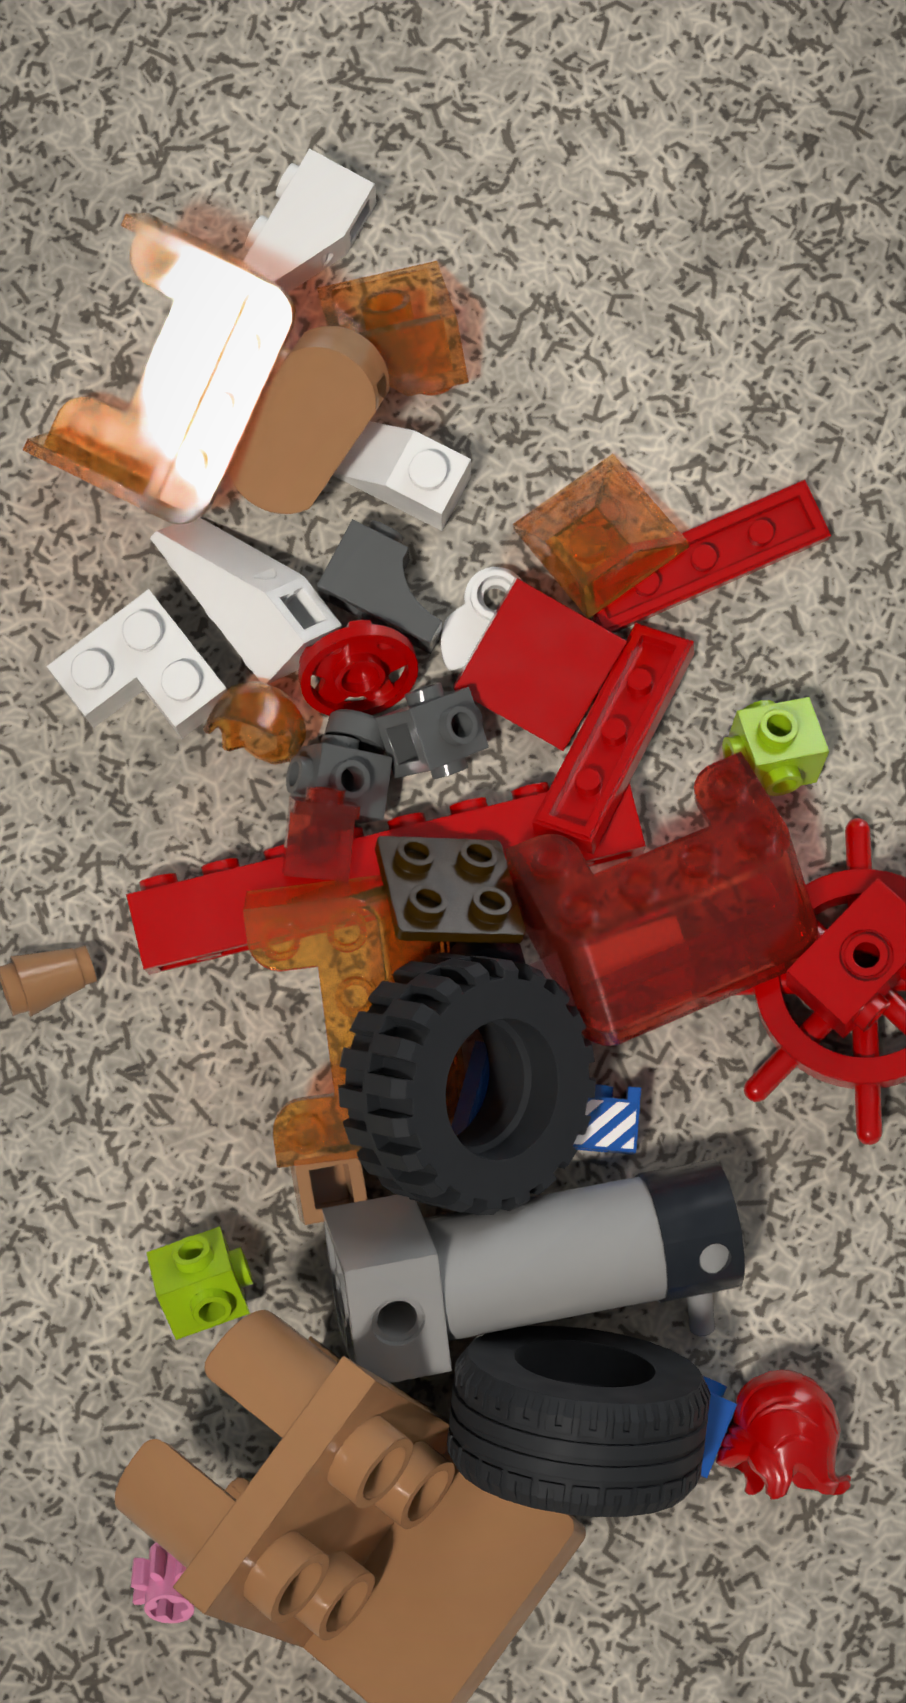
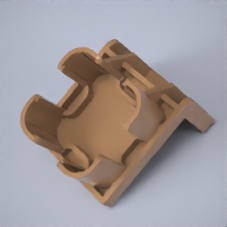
M259 1310L247 1315L237 1322L211 1351L205 1361V1373L213 1383L282 1437L281 1441L251 1481L238 1477L224 1490L168 1443L159 1439L148 1440L131 1459L119 1480L115 1492L116 1508L186 1567V1570L173 1588L204 1615L304 1648L368 1703H467L584 1541L586 1536L584 1525L572 1515L530 1508L506 1501L481 1490L463 1477L450 1457L447 1446L449 1420L440 1413L347 1357H338L312 1336L307 1339L272 1312Z

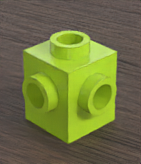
M810 697L779 703L771 700H761L746 706L742 710H737L729 735L723 739L722 743L726 768L731 775H738L745 797L761 793H767L770 796H781L795 791L802 785L817 783L829 753Z
M220 1226L146 1252L156 1297L176 1340L250 1314L243 1288L254 1284L247 1259L242 1247L233 1250L229 1249Z

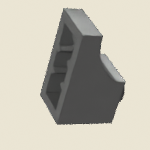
M352 519L317 584L319 596L321 599L362 620H370L372 624L390 627L409 638L413 646L431 654L442 633V620L436 618L421 606L409 589L404 571L410 561L409 547L401 544L404 537L393 528L381 522L371 520L369 525L365 526Z

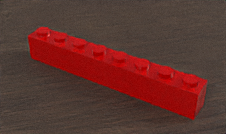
M540 782L511 791L513 800L488 806L486 797L455 803L449 806L451 815L426 821L423 812L399 816L387 822L389 830L364 836L363 828L360 827L341 830L325 837L327 845L302 851L300 843L276 846L263 852L264 861L240 866L238 858L211 862L201 867L203 876L178 881L176 873L146 878L139 882L141 891L126 894L143 969L151 975L391 916L375 853V845L380 836L497 840L502 844L513 886L641 855L646 845L630 782L593 854L533 833L532 821L549 790L548 782Z

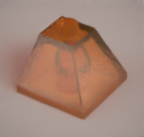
M437 261L317 288L326 326L347 328L369 340L379 351L386 364L389 386L406 396L417 394L432 396L445 393L453 386L469 383L457 316Z
M614 454L608 456L513 523L514 531L588 619L689 548L687 539Z

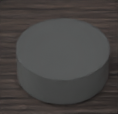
M339 709L330 713L324 735L354 738L360 741L359 750L380 755L385 753L376 717L348 709Z

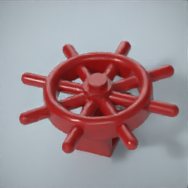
M855 818L850 820L845 827L846 870L819 877L805 884L791 895L783 890L758 866L748 864L740 869L738 873L740 885L773 914L760 937L755 954L754 969L706 970L697 976L696 988L705 996L755 995V1002L761 1022L777 1050L746 1081L744 1094L750 1101L761 1102L765 1100L797 1067L825 1083L855 1090L856 1135L861 1143L873 1145L882 1137L881 1088L906 1082V1048L888 1055L879 1056L878 1019L884 1015L906 1035V1000L897 993L899 991H906V877L888 871L872 869L870 826L865 820ZM848 903V908L828 929L814 918V916L829 908ZM794 935H796L809 948L790 968L781 969L785 951ZM782 994H796L814 1011L799 1027L788 1012ZM833 1029L842 1038H845L852 1031L853 1057L833 1052L819 1045V1043Z

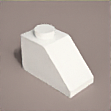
M369 421L333 476L442 531L471 478V459L415 430Z

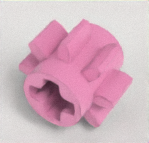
M158 1543L151 1546L149 1559H133L131 1587L134 1588L133 1603L134 1605L145 1604V1613L155 1621L170 1624L180 1623L192 1617L195 1607L173 1588L186 1570V1567Z

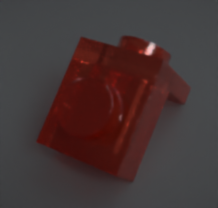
M307 786L306 797L289 796L282 874L284 876L349 882L355 820H359L360 806L355 802L345 801L346 790Z

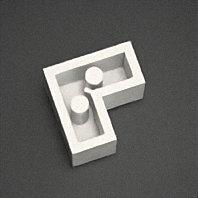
M149 589L47 665L56 681L93 728L142 691H145L176 733L183 739L231 702L227 688Z

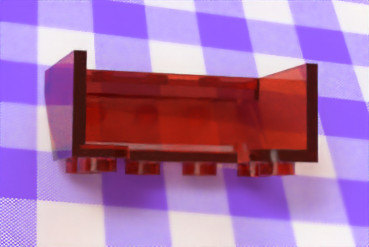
M742 752L708 765L698 774L695 780V803L709 825L708 827L593 874L578 846L570 839L557 834L539 835L506 849L507 867L526 933L552 980H555L567 992L570 998L567 1005L577 1007L587 1027L581 1033L590 1041L606 1046L624 1043L786 973L793 963L818 939L817 920L789 829Z

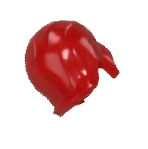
M773 1370L751 1378L741 1387L735 1397L737 1406L734 1411V1424L729 1426L728 1432L725 1433L717 1453L716 1463L722 1467L738 1469L744 1475V1491L746 1494L755 1495L762 1491L765 1485V1493L769 1495L770 1499H779L787 1495L791 1482L800 1489H810L825 1495H842L851 1487L850 1475L838 1476L835 1472L837 1447L841 1432L840 1423L833 1401L816 1381L796 1371Z

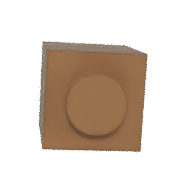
M350 1144L288 1156L299 1220L304 1225L324 1222L323 1208L367 1200L362 1165L356 1153L359 1151V1148Z

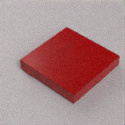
M515 577L454 683L453 689L458 690L469 687L475 702L564 751L627 641Z

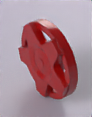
M370 620L350 621L347 627L329 633L312 646H307L300 657L298 670L302 695L306 702L316 711L330 716V713L336 710L348 709L374 715L394 706L405 697L404 694L412 689L418 676V661L413 645L408 637L390 627L372 624ZM404 667L401 676L393 684L389 674ZM312 675L321 678L315 689L311 685ZM348 697H365V698H366V699L357 700V701H344V700L347 699Z

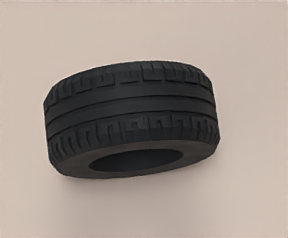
M524 1326L488 1333L474 1339L457 1359L447 1438L448 1453L456 1468L466 1480L481 1490L506 1501L544 1511L589 1517H629L652 1514L671 1508L684 1500L696 1487L700 1479L711 1393L700 1370L690 1360L668 1348L646 1340L613 1332L567 1326Z

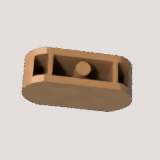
M321 326L304 332L292 350L280 344L260 374L270 384L260 399L248 393L228 425L238 431L225 450V462L229 477L245 499L263 510L278 514H294L310 509L389 391L388 370L379 351L365 337L343 327Z

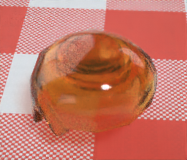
M260 681L241 682L232 685L217 700L203 727L204 732L207 734L212 733L217 727L222 733V748L225 751L244 748L255 758L273 765L291 762L292 758L298 754L306 737L304 718L292 698L285 691Z

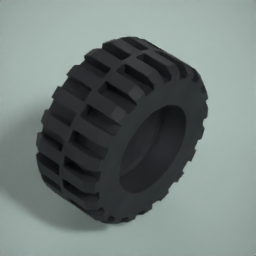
M445 952L427 955L421 962L410 961L393 973L392 976L395 983L382 981L370 994L368 1000L372 1003L371 1007L367 1012L359 1011L350 1028V1031L355 1033L351 1048H343L340 1067L346 1068V1078L344 1085H338L340 1107L348 1109L349 1118L343 1121L350 1144L362 1147L356 1153L358 1160L369 1174L378 1176L381 1185L395 1194L409 1197L410 1200L474 1215H494L500 1209L511 1211L525 1205L531 1199L529 1193L540 1195L557 1179L553 1172L557 1168L565 1169L570 1164L578 1151L573 1147L578 1134H586L591 1116L585 1115L588 1098H595L596 1079L589 1077V1063L595 1062L592 1043L589 1039H583L581 1034L587 1027L577 1007L567 1005L570 1000L567 992L555 980L546 979L541 970L528 964L485 956ZM478 1029L488 1052V1088L477 1115L468 1127L456 1136L450 1124L446 1108L447 1078L457 1051L463 1042Z

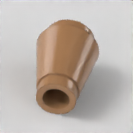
M85 945L75 949L67 948L10 956L11 963L0 966V983L12 1016L28 1012L29 1016L32 1017L83 989L85 985L97 982L95 970Z

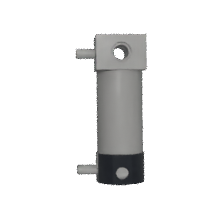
M715 1159L638 1173L634 1178L530 1197L531 1199L525 1205L511 1211L500 1209L494 1215H474L455 1211L423 1218L416 1201L398 1194L323 1208L322 1213L337 1324L349 1359L403 1392L409 1393L412 1389L411 1379L452 1371L448 1341L656 1300L659 1303L684 1298H687L690 1332L697 1336L710 1335L715 1330L712 1293L741 1287L745 1276V1254L741 1225L734 1196L722 1166Z

